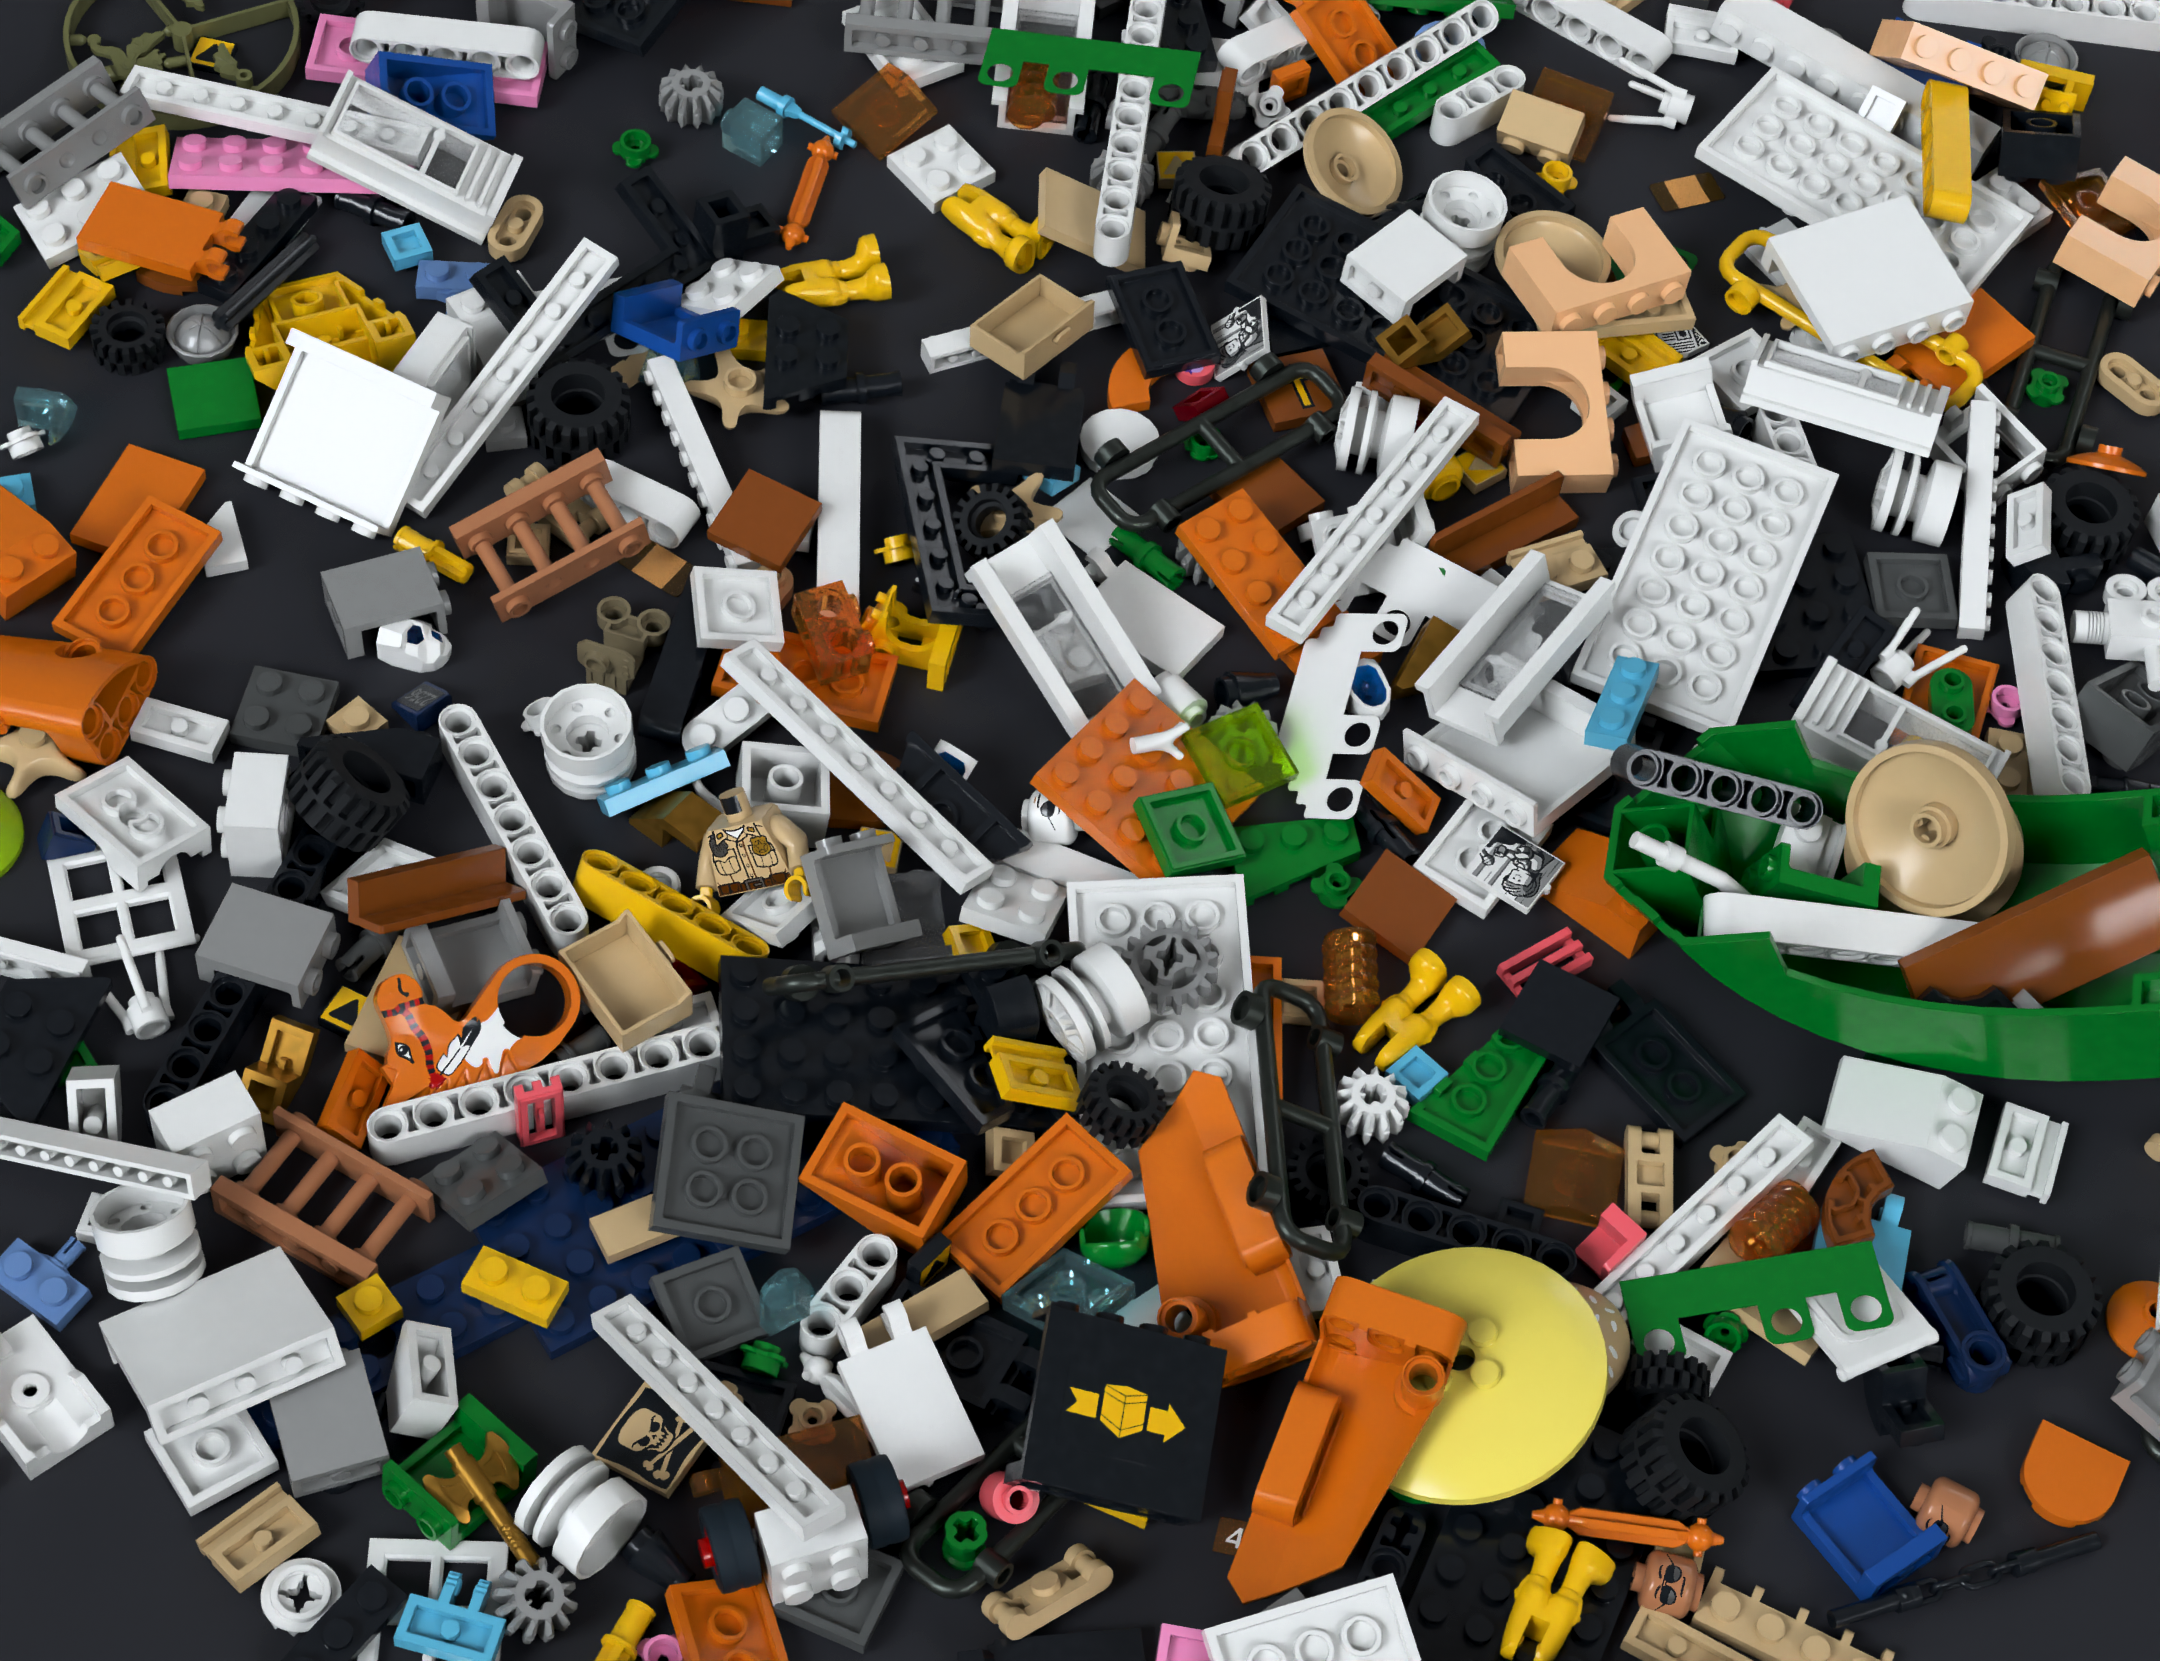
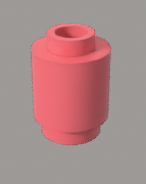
M997 1471L989 1475L982 1483L979 1492L980 1504L986 1514L994 1519L1010 1524H1021L1033 1517L1039 1506V1492L1029 1490L1022 1485L1011 1486L1003 1484L1005 1471Z

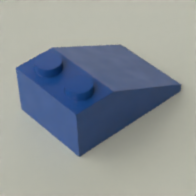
M378 51L365 69V82L480 140L495 139L496 124L492 64Z

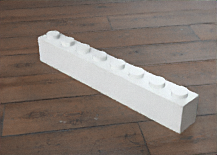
M1725 0L1722 3L1709 32L1710 34L1771 68L1775 66L1829 98L1842 103L1843 106L1857 114L1872 85L1908 102L1892 134L1922 151L1921 100L1925 88L1924 84L1773 0ZM1969 110L1972 177L1989 153L2001 127Z

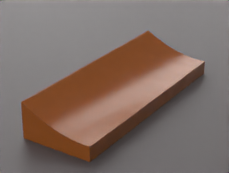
M2141 847L1899 959L1898 963L1911 999H1917L1929 986L1944 995L1964 998L1978 995L1994 985L2011 1002L2013 1001L2012 998L2024 988L2039 1004H2043L2159 950L2160 882L2151 856Z

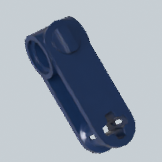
M1943 1259L1937 1263V1267L1920 1273L1911 1270L1904 1274L1903 1290L1905 1296L1938 1332V1342H1943L1944 1344L1943 1362L1951 1374L1952 1380L1959 1388L1970 1393H1983L1993 1386L1998 1377L2009 1373L2012 1360L2007 1353L2005 1344L1999 1338L1959 1268L1952 1260ZM1973 1359L1981 1361L1984 1365L1978 1364Z

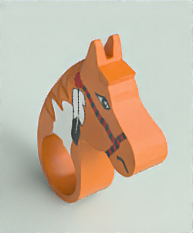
M526 954L505 962L493 972L459 1021L453 1020L439 1007L425 1004L421 987L412 977L406 974H396L382 981L377 986L373 997L374 1008L382 1022L388 1040L384 1065L379 1070L391 1087L382 1107L407 1101L410 1098L415 1099L527 1070L542 1061L560 1044L578 1016L580 990L574 975L563 963L547 955ZM532 965L549 971L559 981L564 992L565 1006L563 1015L558 1024L542 1036L523 1035L517 1037L503 1026L505 1021L498 1007L499 988L504 978L519 966Z

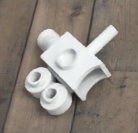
M2130 574L2113 575L2107 580L2103 592L2104 612L2073 610L2070 621L2071 643L2104 645L2105 659L2144 661L2149 690L2154 692L2160 691V577L2152 579L2146 587L2145 583L2136 576Z

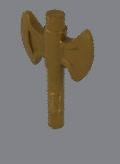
M489 1431L485 1435L483 1456L480 1460L476 1461L472 1454H468L461 1442L457 1443L444 1453L451 1463V1469L456 1476L450 1479H442L429 1474L425 1475L422 1479L424 1489L462 1524L470 1522L471 1517L468 1503L473 1499L475 1504L480 1505L505 1543H507V1546L510 1547L518 1561L526 1559L533 1569L535 1562L540 1556L524 1533H522V1530L514 1524L513 1517L497 1496V1490L493 1485L500 1483L510 1490H516L519 1487V1468L508 1452L510 1447L499 1435Z

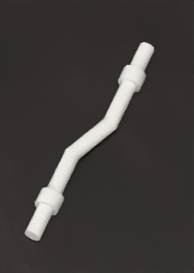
M1639 831L1634 832L1629 840V847L1654 858L1658 866L1671 872L1680 870L1716 887L1721 892L1752 895L1728 873L1686 854L1684 847L1671 841L1662 843Z

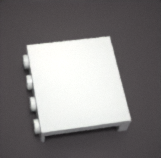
M1907 194L1769 237L1761 259V263L1768 274L1780 270L1827 348V354L1855 362L1858 359L1873 354H1885L1895 347L1910 342L1913 344L1920 343L1929 336L1944 331L1954 332L1965 325L1974 303L1970 293Z
M291 328L285 343L295 347L245 464L234 461L232 467L245 472L243 480L254 486L267 490L268 485L271 484L282 489L279 497L289 502L303 506L306 500L317 505L315 513L326 519L338 523L340 517L354 522L351 530L363 536L375 539L376 534L379 533L392 537L451 398L307 333Z
M1506 653L1500 656L1503 661L1523 668L1525 665ZM1494 668V682L1488 685L1485 690L1500 695L1517 674L1502 668ZM1553 679L1548 682L1505 733V740L1499 747L1441 722L1423 736L1409 728L1403 730L1404 763L1413 770L1420 771L1440 783L1446 789L1456 792L1473 802L1477 807L1489 811L1506 821L1510 826L1520 829L1533 838L1613 775L1610 761L1614 750L1584 745L1585 729L1597 703ZM1635 733L1631 741L1632 744H1635Z
M280 1246L200 1279L190 1288L174 1296L146 1302L99 1322L112 1362L114 1364L119 1363L147 1413L152 1430L160 1446L346 1366L334 1326Z

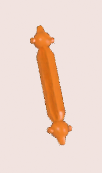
M828 135L823 139L817 140L815 143L809 142L807 150L811 151L812 157L806 162L787 215L788 224L784 227L779 225L781 229L780 234L785 242V249L788 251L802 242H808L809 236L805 235L804 229L810 224L829 170L828 161L837 159L838 152L834 151L831 138Z
M1555 1497L1552 1504L1547 1505L1544 1509L1533 1510L1531 1518L1543 1523L1544 1526L1560 1530L1568 1528L1579 1536L1666 1548H1676L1687 1544L1693 1550L1692 1556L1702 1558L1703 1552L1710 1549L1711 1546L1724 1544V1537L1713 1532L1706 1525L1707 1518L1697 1517V1523L1687 1527L1677 1519L1590 1507H1579L1569 1511L1563 1505V1499Z

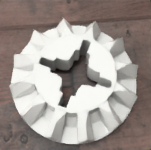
M312 1558L288 1560L271 1571L264 1581L261 1589L263 1614L266 1615L274 1629L280 1628L288 1631L293 1637L297 1633L308 1632L342 1596L341 1584L332 1568L319 1560ZM304 1581H307L309 1595L315 1600L306 1601L304 1607L300 1609V1613H297L294 1600L289 1598V1596H297L300 1588L304 1586Z

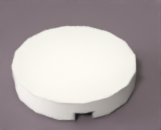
M1122 408L1106 409L1092 415L1083 424L1079 437L1080 455L1089 469L1097 473L1101 468L1094 461V455L1107 441L1119 438L1131 453L1158 438L1159 433L1153 423L1138 412ZM1158 457L1116 480L1134 479L1146 474L1153 467V463Z

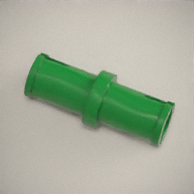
M1118 526L1111 534L1113 537L1109 538V544L1131 559L1135 567L1144 573H1149L1171 591L1181 585L1184 581L1182 577L1186 576V570L1164 555L1160 545L1154 541H1146L1136 532H1129L1120 529Z

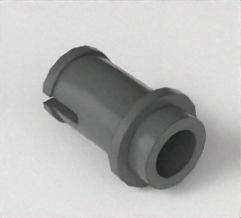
M595 1024L568 1043L560 1042L550 1056L552 1063L608 1049L612 1045L605 1030L600 1025Z

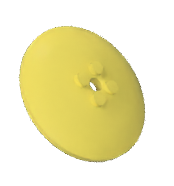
M1460 1247L1420 1255L1388 1270L1370 1283L1462 1317L1468 1326L1457 1356L1469 1355L1475 1359L1472 1366L1466 1370L1451 1369L1442 1401L1432 1411L1389 1489L1410 1498L1434 1504L1475 1505L1493 1502L1524 1492L1545 1481L1568 1463L1585 1444L1595 1428L1605 1402L1608 1386V1358L1603 1334L1592 1309L1575 1287L1559 1273L1536 1260L1511 1251L1484 1247ZM1425 1375L1416 1376L1410 1382L1415 1389L1420 1391L1430 1390L1436 1384L1432 1378Z

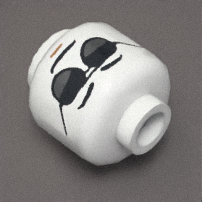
M1037 789L1032 793L1030 799L1023 801L1021 810L1022 830L1028 832L1029 836L1035 841L1068 846L1074 843L1079 831H1084Z

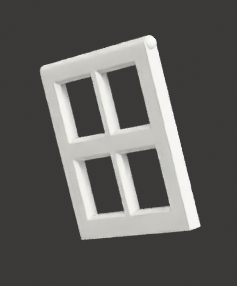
M96 844V848L92 852L47 860L65 954L88 959L90 966L121 960L122 957L117 942L83 949L77 918L114 910H117L122 935L125 937L133 957L193 945L200 941V935L194 933L177 854L169 858L162 867L164 882L148 885V888L141 892L134 888L125 890L122 877L110 867L98 844ZM107 862L113 892L73 900L67 870ZM168 899L175 930L135 938L129 907Z
M370 1538L367 1568L372 1564L387 1577L388 1561L432 1562L428 1598L438 1600L443 1588L445 1563L488 1564L487 1581L492 1582V1588L484 1613L493 1615L497 1608L504 1605L496 1602L491 1596L495 1588L504 1587L499 1576L504 1570H508L510 1547L505 1542L461 1541L449 1551L438 1540ZM405 1606L387 1625L399 1624ZM381 1631L358 1655L357 1661H378ZM502 1642L495 1661H500ZM423 1654L422 1661H436V1657Z

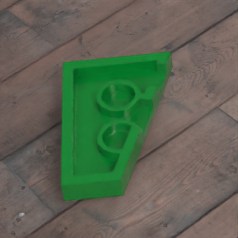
M1353 817L1346 820L1308 819L1234 827L1247 857L1241 864L1230 867L1232 874H1244L1246 907L1253 905L1255 899L1271 892L1277 895L1289 890V885L1307 877L1317 878L1325 873L1326 866L1330 863H1338L1344 867L1358 861L1361 849Z

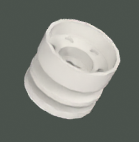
M1450 171L1442 173L1432 181L1420 217L1428 221L1433 228L1448 240L1458 245L1468 255L1464 267L1478 273L1487 266L1493 253L1498 234L1508 211L1507 198L1500 187L1485 176L1472 171Z
M1352 386L1351 392L1340 411L1334 442L1335 470L1346 471L1349 454L1358 455L1355 474L1361 475L1368 458L1377 459L1376 472L1378 478L1414 434L1420 399L1394 394L1387 411L1378 410V391L1372 390L1367 408L1359 406L1362 388Z
M1894 448L1889 460L1880 471L1871 502V530L1882 532L1889 515L1893 516L1890 535L1898 536L1906 520L1913 522L1912 541L1940 547L1957 499L1963 466L1935 459L1928 474L1923 475L1920 474L1921 456L1913 454L1907 470H1904L1902 466L1905 451Z
M594 683L576 684L562 689L547 701L540 715V735L544 748L546 769L552 783L566 795L581 800H591L606 793L604 787L607 784L625 777H629L631 780L637 766V751L633 735L632 714L623 697L611 688Z
M1101 941L1072 959L1073 972L1060 965L1051 972V977L1044 975L1033 983L1038 1009L1046 1025L1060 1045L1066 1049V1052L1081 1063L1095 1056L1096 1050L1102 1052L1111 1046L1110 1032L1122 1039L1150 1021V1009L1139 982L1120 955L1108 944Z
M120 1185L106 1192L93 1203L88 1215L97 1250L101 1252L99 1258L108 1292L117 1299L130 1302H150L164 1299L190 1288L202 1277L206 1268V1261L198 1231L195 1229L196 1220L190 1199Z
M583 1445L569 1448L545 1467L521 1499L514 1520V1524L525 1534L532 1535V1539L542 1548L553 1545L552 1556L579 1580L591 1577L616 1557L640 1525L647 1507V1500L621 1477L608 1480L609 1468L601 1460L595 1461V1456Z

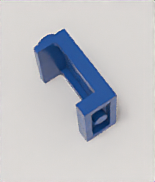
M668 279L614 292L610 331L671 359L682 362L737 347L740 310L730 307L699 315L681 307L683 283L674 279Z
M1872 1451L1867 1452L1859 1459L1854 1455L1848 1456L1833 1469V1476L1823 1483L1818 1478L1809 1482L1796 1495L1799 1502L1791 1515V1519L1860 1601L1889 1591V1588L1896 1586L1934 1560L1948 1539L1936 1523L1924 1531L1917 1526L1913 1516L1874 1472L1873 1466L1878 1458Z

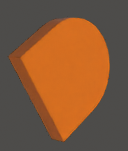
M2043 1419L2037 1428L2022 1463L2020 1483L2032 1502L2031 1507L2039 1516L2055 1525L2073 1528L2076 1525L2098 1521L2107 1513L2117 1496L2130 1461Z

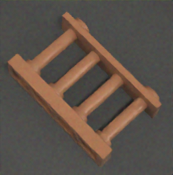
M598 447L449 526V530L463 558L467 559L473 555H479L500 592L491 596L490 599L502 623L511 618H519L525 615L533 606L620 559L635 556L646 545L651 543L642 518L638 517L627 523L606 490L605 484L613 481L606 460ZM585 495L591 496L612 532L592 543H589L567 507L568 504ZM549 514L554 516L575 551L554 563L551 562L530 527L532 523ZM512 534L517 536L537 570L536 573L517 583H514L493 548L495 543Z
M277 1106L273 1111L276 1136L279 1139L244 1181H237L235 1183L221 1175L210 1188L214 1212L275 1247L280 1246L285 1253L348 1289L376 1273L379 1275L378 1264L375 1259L412 1213L428 1223H431L435 1218L433 1193L422 1181L412 1177L407 1179L320 1130L306 1115L300 1112L292 1114L280 1106ZM296 1147L318 1159L283 1203L273 1205L260 1197L259 1192ZM334 1169L355 1180L356 1183L321 1226L316 1225L313 1228L298 1218L299 1212ZM373 1191L395 1203L361 1248H354L352 1250L337 1241L336 1237Z

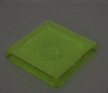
M1258 702L1188 730L1181 737L1182 743L1205 782H1213L1225 809L1296 780L1299 774L1298 769Z

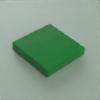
M245 357L166 368L179 440L261 427L262 420L253 374Z
M1213 782L1138 797L1133 804L1165 877H1183L1238 865L1247 857Z

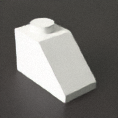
M120 1065L72 1067L66 1079L69 1131L121 1142L122 1096Z
M406 1320L402 1325L386 1390L389 1432L431 1439L443 1429L459 1407L451 1328Z

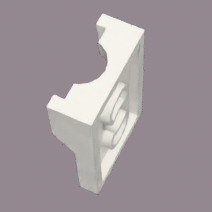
M129 756L55 794L56 808L100 846L110 867L138 892L148 888V881L160 875L163 865L173 855L186 852L190 857L197 853L204 857L212 852L211 827Z
M34 1314L4 1333L0 1332V1441L31 1481L115 1426L111 1408L87 1377L75 1369ZM37 1388L35 1395H24L25 1390Z

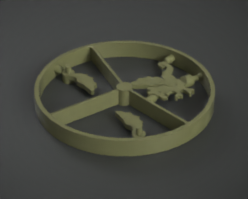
M73 0L68 8L63 26V43L69 71L78 66L72 54V46H82L87 42L95 56L111 59L113 65L104 67L112 82L124 80L125 82L134 65L164 71L163 65L168 69L187 67L189 77L195 78L189 52L194 49L195 43L200 36L216 38L290 17L294 30L289 50L277 69L258 86H253V76L250 70L238 69V62L230 55L224 43H220L218 52L213 54L215 62L214 71L219 72L220 77L236 81V86L240 88L277 95L293 75L301 52L300 22L294 0H277L192 25L185 21L178 22L161 0H145L166 27L163 31H156L152 34L144 32L140 37L132 38L131 44L126 46V54L118 47L100 46L101 37L98 34H91L88 38L82 34H74L81 18L96 0ZM182 0L185 2L186 7H194L201 12L205 11V5L202 0ZM167 36L172 37L174 49L177 52L184 53V55L167 58L165 53L160 54L158 49L153 51L152 49ZM103 103L97 105L100 109L106 107ZM151 110L156 120L146 127L165 124L167 130H194L220 124Z

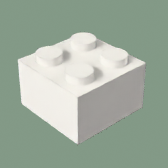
M742 741L736 771V787L744 788L751 807L768 803L777 805L784 816L788 817L806 833L808 847L816 848L815 842L825 839L830 817V770L805 746Z
M234 752L232 769L224 770L222 792L223 796H227L226 806L218 807L216 828L217 833H222L221 857L228 858L231 876L273 878L289 852L295 805L290 801L289 791L286 788V782L291 774L289 755Z
M236 1070L148 1110L156 1149L208 1160L212 1185L221 1175L229 1179L237 1174L243 1175L252 1172L267 1153L261 1113ZM210 1188L206 1190L203 1194L210 1192Z

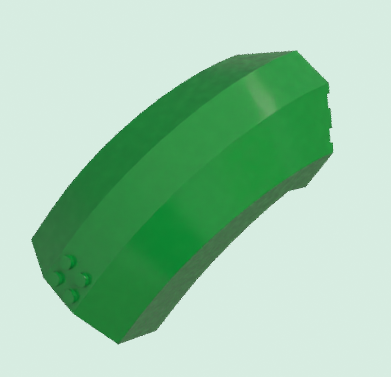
M1796 720L1709 728L1696 739L1698 745L1684 756L1810 790L1816 793L1822 800L1823 815L1833 818L1832 821L1842 825L1846 824L1845 813L1848 795L1859 773L1812 758ZM1681 766L1677 767L1672 774L1671 781L1673 786L1677 785L1682 779L1683 771ZM1718 777L1712 784L1711 791L1713 796L1717 795L1722 788L1721 777ZM1760 787L1752 794V806L1758 804L1761 799L1762 791ZM2160 788L2070 795H2006L2021 825L2024 838V862L2016 889L2008 901L1992 916L2141 847L2150 854L2160 882ZM1645 789L1634 798L1627 795L1614 806L1604 871L1606 883L1711 976L1744 999L1787 1022L1821 1037L1864 1052L1914 1065L1956 1073L2005 1079L2058 1082L2160 1078V949L2040 1004L2043 1007L2040 1009L1977 1007L1911 999L1900 967L1781 954L1770 931L1703 936V897L1721 891L1680 870L1671 872L1656 864L1654 858L1629 847V840L1636 831L1662 843L1671 841L1684 847L1686 854L1728 873L1740 884L1743 871L1773 849L1781 824ZM1799 797L1794 802L1801 805ZM1844 848L1833 878L1835 880H1841L1847 875Z

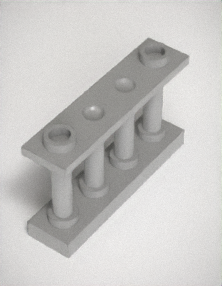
M861 0L859 14L846 13L844 51L982 65L993 28L988 27L990 6L1002 7V0H934L937 1L935 22L912 19L914 0H899L897 18L875 16L876 0ZM952 2L975 5L973 25L950 23Z
M94 55L0 119V172L5 170L9 173L6 178L25 209L36 204L156 120L140 88L137 86L122 96L115 93L117 89L102 61ZM99 103H103L106 106L89 119L83 116ZM68 125L74 128L57 141L51 138ZM36 147L41 150L40 153L24 164L19 161L20 158Z

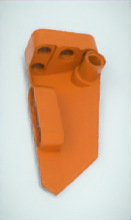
M0 635V735L6 734L11 725L44 731L52 738L60 751L70 759L109 766L117 760L130 735L129 730L155 685L158 672L157 663L150 655L103 648L92 637H82L73 642Z
M1193 1070L1169 1111L1152 1135L1138 1150L1161 1300V1307L1157 1314V1324L1168 1329L1167 1335L1182 1339L1184 1335L1203 1336L1211 1339L1210 1346L1227 1350L1222 1382L1223 1389L1276 1372L1312 1357L1320 1333L1290 1261V1258L1293 1257L1291 1247L1277 1232L1272 1218V1211L1264 1212L1247 1204V1187L1252 1177L1260 1170L1223 1078ZM1190 1310L1192 1314L1191 1325L1184 1332L1177 1333L1174 1325L1175 1318L1180 1312Z
M1337 1276L1319 1321L1320 1337L1304 1380H1299L1288 1404L1253 1497L1250 1519L1227 1576L1228 1581L1243 1605L1304 1585L1344 1567L1432 1411L1440 1404L1444 1397L1445 1385L1468 1326L1462 1317L1450 1311L1352 1277ZM1425 1375L1432 1378L1436 1384L1430 1390L1420 1391L1415 1389L1410 1382L1416 1376Z

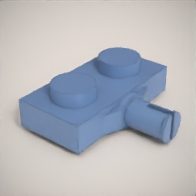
M419 260L415 286L416 299L438 300L446 303V298L473 288L469 279L474 273L490 263Z
M70 1236L61 1249L51 1257L47 1254L39 1253L20 1238H17L0 1256V1289L54 1329L61 1332L93 1297L90 1290L73 1278L67 1270L86 1251V1247L79 1240H76L75 1237Z

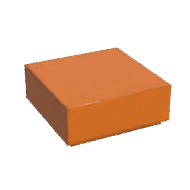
M1305 59L1275 69L1271 73L1269 88L1273 85L1280 86L1284 91L1282 97L1284 103L1305 96L1307 94L1311 67Z

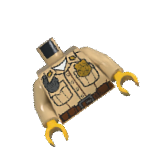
M743 787L732 788L720 794L719 800L724 813L715 819L703 836L695 887L700 891V894L693 896L691 899L701 905L706 903L708 909L720 914V904L713 898V892L718 891L720 897L785 884L784 894L786 898L790 901L801 902V886L803 885L804 895L811 897L800 856L809 853L806 833L788 817L784 816L779 807L773 803L751 807Z

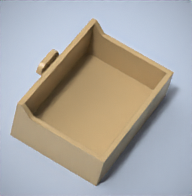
M1039 274L970 325V347L1017 377L1025 380L1093 329L1095 301L1092 299L1084 301L1047 277Z
M629 909L624 910L618 919L558 951L559 961L571 971L577 981L580 997L622 1053L693 1014V992L671 965L675 962L673 953L662 940L655 944Z

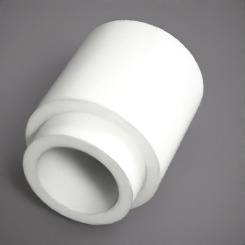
M1168 671L1158 674L1154 679L1162 692L1156 695V697L1194 730L1199 728L1207 716V701L1181 676L1177 674L1172 675Z

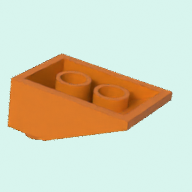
M0 485V615L7 621L75 577L77 552L47 519Z
M1576 828L1552 853L1553 856L1565 862V866L1552 882L1550 893L1548 895L1543 894L1542 897L1630 959L1658 928L1606 883L1604 871L1609 838Z
M843 1102L798 1179L804 1186L873 1233L885 1235L896 1246L915 1254L935 1233L938 1234L941 1231L968 1183L966 1160Z

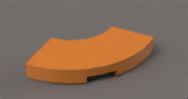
M1131 347L1117 360L1110 374L1107 391L1108 409L1122 408L1141 412L1150 408L1149 391L1151 386L1160 377L1144 379Z

